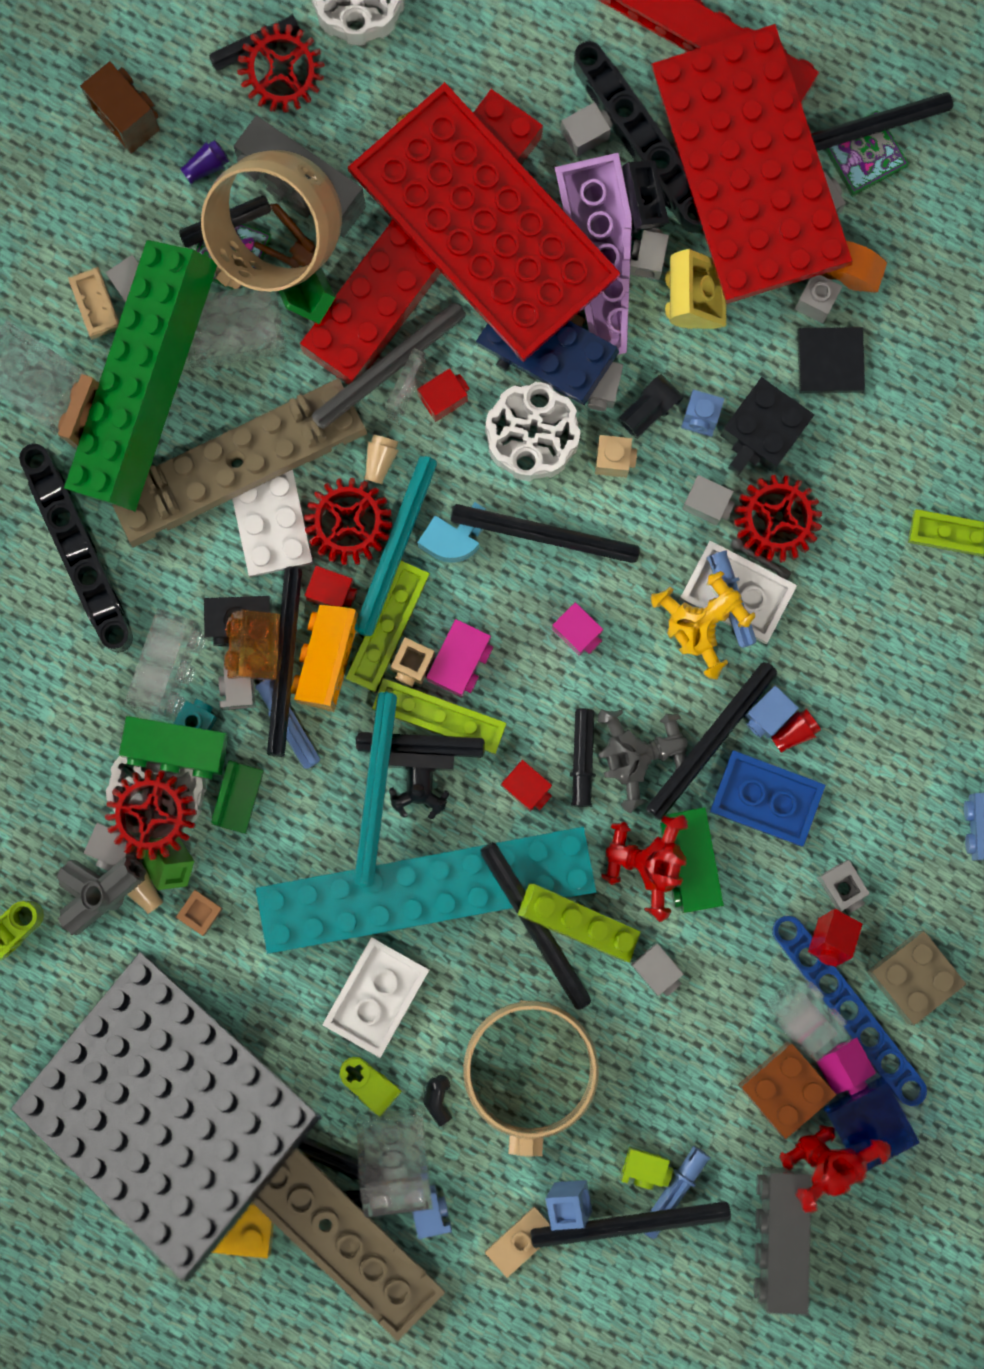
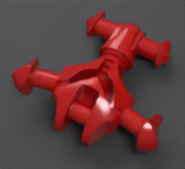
M684 815L677 817L663 816L661 821L667 826L662 838L656 837L653 843L643 850H639L636 845H625L627 833L631 831L626 822L613 823L610 827L615 829L613 841L610 842L605 851L608 867L606 874H601L602 879L608 881L610 885L621 882V877H619L621 866L627 870L638 869L646 890L651 891V907L644 908V911L652 914L659 922L669 918L672 912L671 908H664L665 892H669L675 886L681 885L683 881L679 874L681 865H686V857L682 853L680 846L675 844V840L679 830L688 828V821Z
M820 1125V1131L814 1135L810 1134L809 1136L805 1135L799 1138L795 1148L787 1154L781 1152L779 1159L786 1170H793L794 1165L802 1159L808 1162L811 1167H816L811 1179L813 1185L808 1190L805 1188L798 1189L795 1195L801 1201L805 1213H814L818 1211L816 1201L824 1193L830 1196L847 1193L851 1189L850 1186L854 1183L860 1184L866 1179L867 1163L877 1158L882 1164L887 1162L891 1155L890 1145L882 1140L870 1139L872 1146L858 1153L854 1149L830 1150L825 1143L828 1141L832 1143L836 1138L835 1129Z

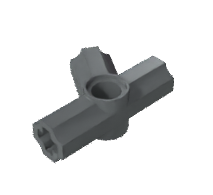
M125 856L104 875L99 876L77 860H69L64 867L60 868L57 879L59 880V886L76 898L60 910L58 920L62 928L66 929L71 935H79L108 910L120 908L124 897L145 881L144 876L147 872L143 864L138 862L133 856Z

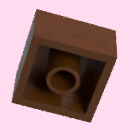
M109 61L83 82L80 87L90 108L127 151L132 154L160 131L156 121L159 116L153 109L155 105L144 91L138 93L132 85L134 81L123 67L117 70Z

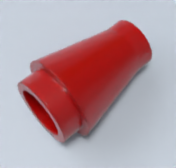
M806 708L801 713L797 711L777 733L771 736V739L780 752L783 753L789 748L816 738L815 734L820 732L821 728Z

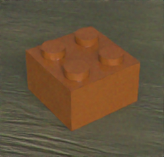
M788 1041L738 1084L740 1089L784 1139L792 1135L836 1096L834 1091L793 1043Z

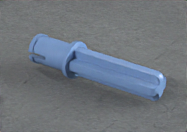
M727 550L706 557L713 574L722 571L725 573L722 578L729 588L732 587L734 590L739 591L736 581L740 579L739 577L735 578ZM730 612L729 618L739 646L744 648L755 644L756 637L752 625L739 628L738 620Z
M273 677L255 686L270 711L268 713L269 717L271 716ZM289 707L286 740L302 767L308 769L316 765L320 761V757Z
M693 1145L692 1150L679 1169L673 1170L674 1177L650 1212L675 1209L689 1188L696 1186L694 1181L711 1157ZM660 1231L648 1232L644 1234L652 1239H655L660 1233Z

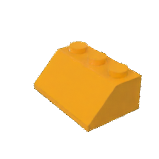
M319 605L318 613L312 611L308 624V631H312L309 644H303L299 662L304 663L301 676L295 674L291 687V693L295 694L294 700L296 703L335 712L356 633L355 625L359 616L355 609Z

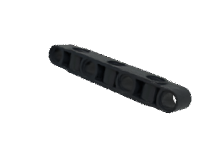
M592 41L581 43L575 50L574 71L585 86L588 95L596 103L600 111L604 109L612 122L611 128L635 162L662 159L667 163L668 166L666 168H657L665 206L674 214L687 232H702L703 229L700 221L692 220L687 214L692 210H696L680 157L602 48ZM584 57H591L596 63L585 65L580 60ZM627 108L632 114L628 117H622L616 113V110Z
M34 443L29 444L20 452L19 460L35 502L100 641L113 652H123L131 646L133 641L132 631L124 616L123 607L70 491L64 488L66 482L57 468L53 457L43 446ZM38 454L44 455V462L41 466L37 468L30 467L32 457ZM63 512H69L71 516L69 523L65 526H57L56 519L58 515ZM90 570L97 571L96 581L91 585H84L82 581L83 575ZM117 628L123 629V640L118 644H110L109 634L111 631Z

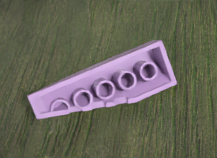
M619 153L558 166L555 167L564 212L621 273L619 278L584 308L589 332L618 347L619 355L627 353L632 215Z

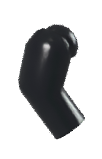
M438 1075L436 1078H431L428 1081L423 1099L425 1107L439 1127L453 1118L443 1104L445 1092L450 1089V1081L444 1075Z

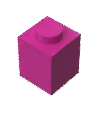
M576 602L551 628L578 656L584 651L591 654L603 641L599 637L603 632V628Z
M857 1038L840 1043L815 1059L835 1094L848 1091L850 1095L855 1094L867 1087L868 1085L865 1081L876 1074Z

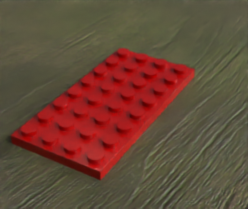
M776 25L766 26L651 63L726 304L852 265L853 260Z
M445 82L348 166V171L523 362L620 277L621 273Z

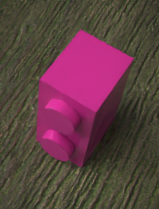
M455 619L426 677L427 681L461 698L465 691L472 693L479 679V675L475 674V671L480 662L487 663L494 646L489 645L491 636Z

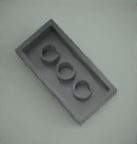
M257 115L233 146L237 162L254 153L284 150L299 154L316 164L330 179L338 194L342 209L340 236L343 238L366 208L363 188ZM242 172L252 182H256L259 179L266 184V190L275 198L282 200L285 197L294 203L293 209L303 217L308 218L310 215L312 216L302 196L284 180L264 172Z
M763 1167V1175H757L756 1194L760 1195L762 1199V1209H756L755 1226L761 1234V1243H755L754 1250L755 1264H758L760 1268V1277L754 1278V1298H758V1303L761 1304L766 1313L808 1315L811 1213L804 1212L801 1201L795 1196L798 1189L805 1188L808 1190L811 1187L812 1175L803 1168L786 1170L784 1167Z

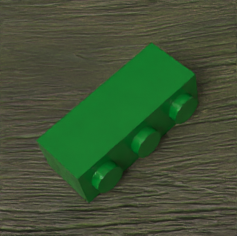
M126 716L119 756L127 758V765L146 768L147 762L160 764L159 770L179 774L180 768L193 770L192 776L212 779L213 774L222 775L229 736L222 732Z
M706 807L666 814V817L684 815L688 821V828L679 830L675 840V844L680 846L682 853L686 857V865H681L679 877L683 878L682 884L672 889L675 908L681 907L682 913L724 906ZM663 822L660 823L661 836H663L667 826Z

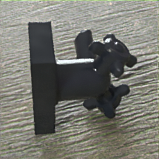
M636 161L624 164L622 171L632 215L631 234H636L641 229L659 228L667 225L669 220L656 161Z
M390 752L388 768H404L407 770V791L397 795L394 787L389 789L391 806L396 812H399L402 818L408 816L404 809L405 806L411 803L426 804L432 808L428 818L434 819L437 814H440L445 809L449 792L445 790L440 798L432 793L433 772L436 770L454 771V756Z

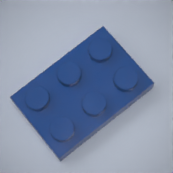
M732 750L709 813L804 847L826 785Z

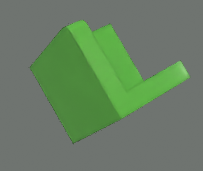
M179 837L176 840L181 845V850L176 851L169 845L170 856L167 858L163 857L160 849H157V859L150 860L148 850H146L142 864L157 890L188 886L194 859ZM163 838L151 839L149 843L159 841Z

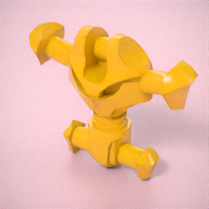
M722 571L708 576L707 585H711L719 597L709 600L708 606L705 609L691 606L686 602L680 605L670 596L674 590L671 587L651 595V604L654 608L663 606L671 614L667 632L669 638L675 637L682 646L679 649L682 654H692L695 656L702 654L708 666L704 671V675L709 679L716 680L723 667L728 664L727 660L720 662L713 647L717 646L716 623L726 621L730 612L738 620L739 628L749 627L755 618V613L749 614L742 605V596L739 591L734 590L732 587L729 588L723 580L722 576L725 573Z

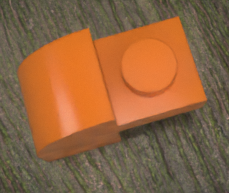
M846 241L853 260L852 265L822 274V276L827 279L839 280L848 289L854 291L878 293L887 262L873 250L860 244Z

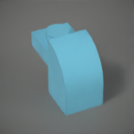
M476 502L472 505L473 508L486 510V508ZM435 515L417 542L418 548L443 562H461L477 552L479 542L472 539L471 536L474 534L478 537L483 529L462 524L456 529Z

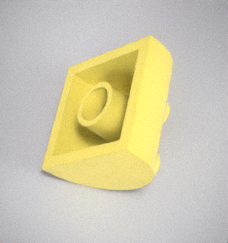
M691 249L672 254L670 256V270L665 275L666 285L670 289V302L665 306V313L670 323L677 327L689 329L726 327V302L712 258Z

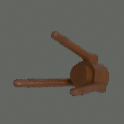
M270 204L271 210L297 239L296 243L289 250L293 256L290 258L259 242H254V247L286 263L291 268L310 265L316 245L304 235L279 204Z

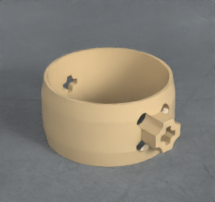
M284 150L254 153L228 168L212 185L205 198L201 213L203 239L210 256L217 265L216 279L225 287L230 286L235 290L245 286L253 290L271 292L284 290L304 282L322 267L332 255L342 228L341 204L330 179L309 159ZM257 171L274 175L287 182L302 196L312 213L316 227V249L310 265L299 268H283L269 264L254 255L240 240L234 229L229 210L230 190L238 173Z
M521 1000L498 1009L478 1026L469 1041L465 1053L464 1082L469 1099L479 1115L488 1124L500 1132L510 1135L508 1154L530 1157L542 1156L543 1138L558 1134L577 1122L592 1102L598 1084V1057L588 1032L572 1015L550 1004V1002ZM526 1009L551 1012L572 1024L584 1040L590 1061L588 1085L578 1105L563 1119L551 1125L538 1128L513 1126L495 1117L478 1098L471 1078L472 1054L484 1031L499 1018L509 1013Z

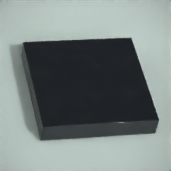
M863 327L798 329L799 393H864Z

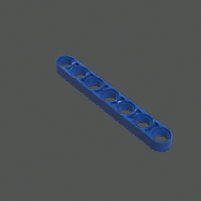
M792 916L778 918L773 924L772 935L782 950L850 1038L858 1039L873 1068L897 1099L909 1106L921 1104L926 1098L927 1087L915 1069L836 967L822 963L818 957L816 963L811 967H805L800 963L799 953L802 949L810 947L812 936L802 923ZM785 921L792 922L797 931L796 936L788 941L782 939L778 933L780 924ZM826 974L833 975L837 980V988L832 993H824L819 986L820 979ZM845 1001H853L858 1007L857 1016L852 1020H846L840 1014V1007ZM867 1027L874 1028L878 1033V1041L871 1047L865 1046L860 1038L861 1032ZM888 1054L895 1055L899 1060V1067L893 1073H886L881 1067L883 1057ZM908 1081H915L920 1089L919 1095L913 1100H907L902 1094V1087Z

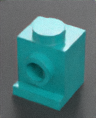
M196 698L193 704L187 700L185 701L173 724L187 726V720L195 716L198 719V725L195 728L211 731L217 717L211 714L212 706Z

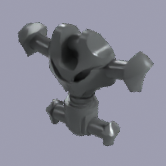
M600 710L598 722L607 724L612 737L609 738L607 746L598 753L599 759L604 757L607 759L609 771L603 772L605 778H615L622 785L626 784L627 800H623L621 806L628 813L631 814L638 806L648 803L647 799H640L639 782H644L646 770H648V765L652 763V760L658 759L663 762L668 759V756L673 755L677 769L687 757L688 742L686 737H683V734L679 731L677 720L681 719L679 714L666 713L660 720L661 723H664L668 737H655V740L646 743V741L636 738L630 730L624 731L618 719V716L623 714L622 710Z

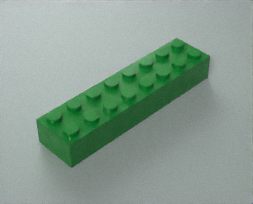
M146 240L99 381V386L96 390L64 486L65 489L136 512L217 269L216 263L209 257L193 249Z

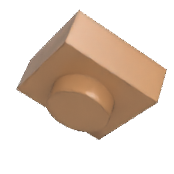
M194 890L176 918L202 936H205L223 908L197 890Z

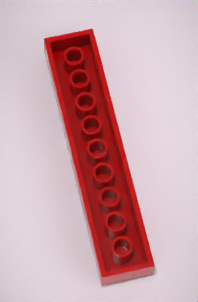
M493 89L489 90L473 112L521 165L542 139L543 125ZM394 220L390 222L336 294V298L320 324L315 322L300 342L302 352L347 385L371 368L441 274L438 268Z

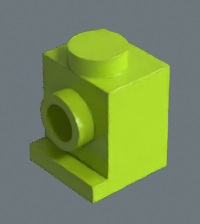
M629 1146L620 1180L628 1184L629 1178H634V1185L653 1190L654 1185L668 1187L673 1168L669 1167L670 1161L668 1158Z

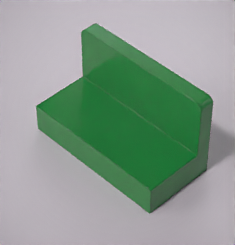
M321 268L299 285L278 291L286 309L320 324L336 298Z
M232 760L228 761L212 816V825L247 834L264 770L239 764Z

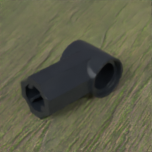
M662 374L658 375L643 390L642 396L618 418L622 426L636 439L644 434L661 416H667L669 414L668 411L684 399V396Z

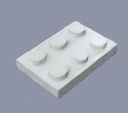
M293 469L233 498L250 578L283 571L286 567L290 566L301 567L313 564Z
M709 541L679 600L691 606L705 609L708 606L709 600L719 597L713 587L707 585L708 576L713 574L706 557L727 550L735 578L739 577L740 579L736 583L744 606L749 614L755 613V618L751 622L755 637L760 642L767 644L797 585ZM729 617L726 621H722L732 627Z
M371 937L322 1025L381 1058L427 976L429 969Z

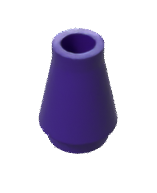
M216 140L210 143L206 141L180 169L187 180L193 184L201 178L225 169L224 165L230 160Z

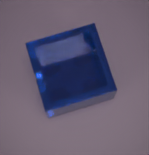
M882 1076L868 1083V1086L852 1095L848 1094L823 1108L845 1149H854L858 1153L872 1146L870 1139L882 1140L891 1147V1155L889 1157L891 1159L920 1143L889 1084ZM877 1158L867 1163V1171L882 1164Z

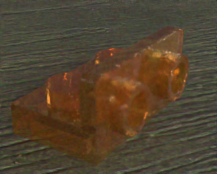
M240 610L231 614L226 625V634L230 637L229 650L224 658V667L228 670L227 678L276 680L280 614Z

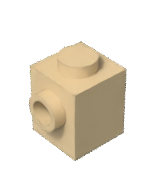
M600 435L595 474L627 478L629 468H635L637 449L631 448L632 438Z
M405 637L391 665L392 672L396 673L395 679L413 687L414 682L422 685L436 656L435 651Z

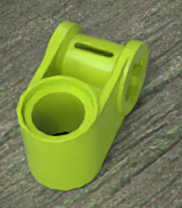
M16 902L0 916L1 961L14 952L24 942L23 940L43 922L44 912L37 902ZM24 907H28L33 915L32 921L28 925L23 924L19 917L20 911Z
M360 1057L347 1058L340 1067L339 1075L342 1083L379 1117L383 1115L402 1092L385 1075L377 1072ZM358 1064L361 1065L360 1073L363 1076L362 1079L353 1078L351 1081L348 1080L349 1072L346 1068L349 1065L352 1067H356Z

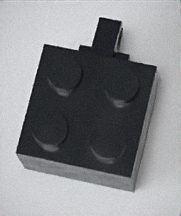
M761 377L720 435L734 445L732 450L737 453L728 469L739 476L748 462H750L754 466L759 463L773 473L815 414Z

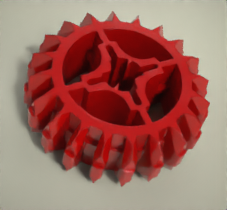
M274 24V34L272 35L269 34L268 29L264 26L260 29L263 39L260 40L256 34L252 33L250 39L255 46L252 47L246 43L242 46V49L250 53L249 57H238V62L247 64V68L238 69V75H248L249 80L241 83V87L246 88L252 85L254 90L248 94V98L252 99L258 93L261 96V99L258 101L260 108L265 105L266 100L271 101L270 112H275L277 103H281L283 113H287L289 111L288 102L292 101L293 107L298 110L301 108L298 100L299 97L306 103H309L312 99L306 91L308 89L313 93H318L319 88L312 84V81L323 80L324 76L314 73V70L323 68L324 62H314L313 57L321 54L320 49H315L312 52L309 51L308 47L313 44L314 39L310 37L303 43L300 40L304 34L302 29H299L294 37L291 36L292 25L290 24L286 25L284 34L280 33L279 24ZM282 41L290 43L296 48L290 54L280 56L271 50L267 44ZM258 52L264 56L269 67L268 73L259 82L254 71L255 58ZM302 55L307 65V75L303 85L300 84L297 80L298 78L293 73L294 63ZM293 57V60L288 64L289 68L286 69L289 71L286 77L283 74H279L271 80L268 79L274 73L272 69L276 68L272 66L274 61L282 63ZM275 81H282L290 86L295 93L278 96L269 93L265 89Z
M771 475L770 485L767 484L765 479L759 478L757 481L759 489L750 484L746 488L750 496L741 494L738 499L744 506H736L734 509V513L743 516L734 520V526H744L745 528L737 533L738 539L748 536L750 539L745 543L744 548L746 550L750 549L755 544L758 548L754 552V556L757 558L763 550L767 551V562L773 560L774 553H778L780 563L785 562L786 552H788L793 560L797 559L799 556L797 548L806 553L810 549L807 542L815 543L817 540V536L811 531H820L822 527L820 523L812 521L821 518L822 511L811 509L819 503L817 498L808 501L807 497L812 492L811 488L805 489L802 493L798 490L802 481L797 480L793 486H790V477L787 475L783 477L781 484H778L776 475ZM767 495H785L783 501L778 505L758 502L759 499ZM793 501L798 504L802 511L803 527L798 525L799 521L791 514ZM785 506L782 520H786V523L781 521L771 531L774 517H770V514L775 516ZM752 511L757 512L758 516L765 522L766 528L762 536L754 527ZM778 532L793 533L798 536L796 539L786 543L771 542L773 536Z
M339 478L336 480L337 489L333 490L331 485L326 483L324 487L328 493L324 496L319 491L314 493V496L320 502L319 504L308 502V508L315 512V514H306L304 516L306 522L314 523L306 527L305 532L307 535L317 534L309 542L312 547L322 543L317 551L320 556L325 555L329 550L331 551L329 562L334 563L338 555H341V564L347 566L348 556H353L355 565H360L359 554L364 553L366 559L370 561L373 559L369 551L371 547L379 553L383 550L377 540L388 541L389 535L382 532V530L392 529V522L383 519L392 516L390 509H381L387 504L385 497L375 500L379 494L378 488L375 487L366 493L368 489L367 481H363L358 489L356 488L355 478L349 479V487H344L342 479ZM345 497L361 499L359 503L356 502L348 508L334 503V501ZM369 506L375 513V525L371 534L361 524V519ZM326 509L336 519V524L331 529L332 533L328 538L322 531V518ZM339 514L343 517L348 515V518L350 515H353L357 529L354 526L352 528H349V526L343 528V522ZM349 535L363 541L354 546H340L336 544Z
M150 769L145 771V780H142L138 772H134L132 778L135 784L131 785L127 779H122L121 784L126 790L124 792L117 789L112 790V794L119 797L118 802L107 801L106 805L108 807L116 809L115 814L105 815L106 820L116 821V825L110 826L107 829L108 833H121L114 840L116 845H121L128 841L124 848L126 854H130L137 847L136 858L143 859L146 850H148L150 860H156L157 849H160L163 857L167 858L170 856L169 845L176 851L181 850L182 847L176 840L178 837L189 841L190 836L183 832L184 827L194 829L196 826L195 823L186 821L187 816L197 815V810L186 809V805L195 801L194 797L187 796L182 798L188 787L183 784L175 789L174 787L178 782L176 776L170 777L167 783H165L166 772L159 771L156 780H154L153 771ZM153 788L152 794H149L146 802L143 804H128L131 798L139 791ZM163 790L167 791L174 799L177 806V816L167 814L163 810ZM155 806L156 809L154 811L167 819H151L150 824H147L148 818H145L143 814L136 813V810L151 811L152 807ZM125 813L133 815L139 820V832L141 833L139 840L129 831L125 820ZM162 824L174 826L165 838L149 843L150 837L154 835L158 826Z

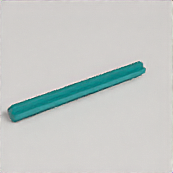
M421 456L417 462L355 625V631L361 635H373L437 466V461L429 456Z
M380 692L377 697L354 875V884L360 887H372L374 884L397 696L390 692Z

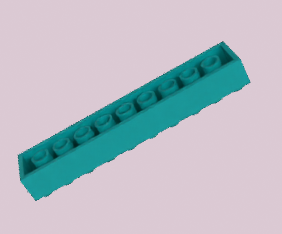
M584 827L496 843L525 891L529 884H534L564 898L596 893ZM485 845L376 865L372 887L355 885V869L255 888L267 954L512 909L513 907L481 856L480 850Z

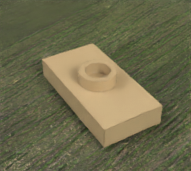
M96 267L69 277V283L91 340L116 331L119 320L100 269Z
M534 1206L485 1250V1254L508 1278L540 1249L532 1246L531 1230L548 1227L550 1223Z

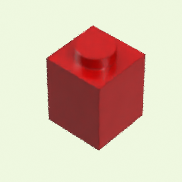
M449 368L419 387L417 392L418 397L434 421L437 422L467 403L468 395L466 392L470 389L461 374L455 376Z
M315 566L304 596L307 601L318 605L348 606L351 608L358 589L353 588V578Z
M523 759L501 783V787L530 812L534 807L541 810L552 797L548 792L552 785Z
M837 909L831 910L818 918L808 952L818 957L826 965L839 966L853 958L863 923Z

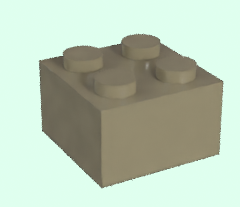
M925 931L915 932L866 971L905 1022L913 1026L966 985Z

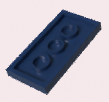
M571 321L524 362L488 323L476 340L480 348L539 381L551 385L555 390L582 405L586 404L619 353L618 347Z

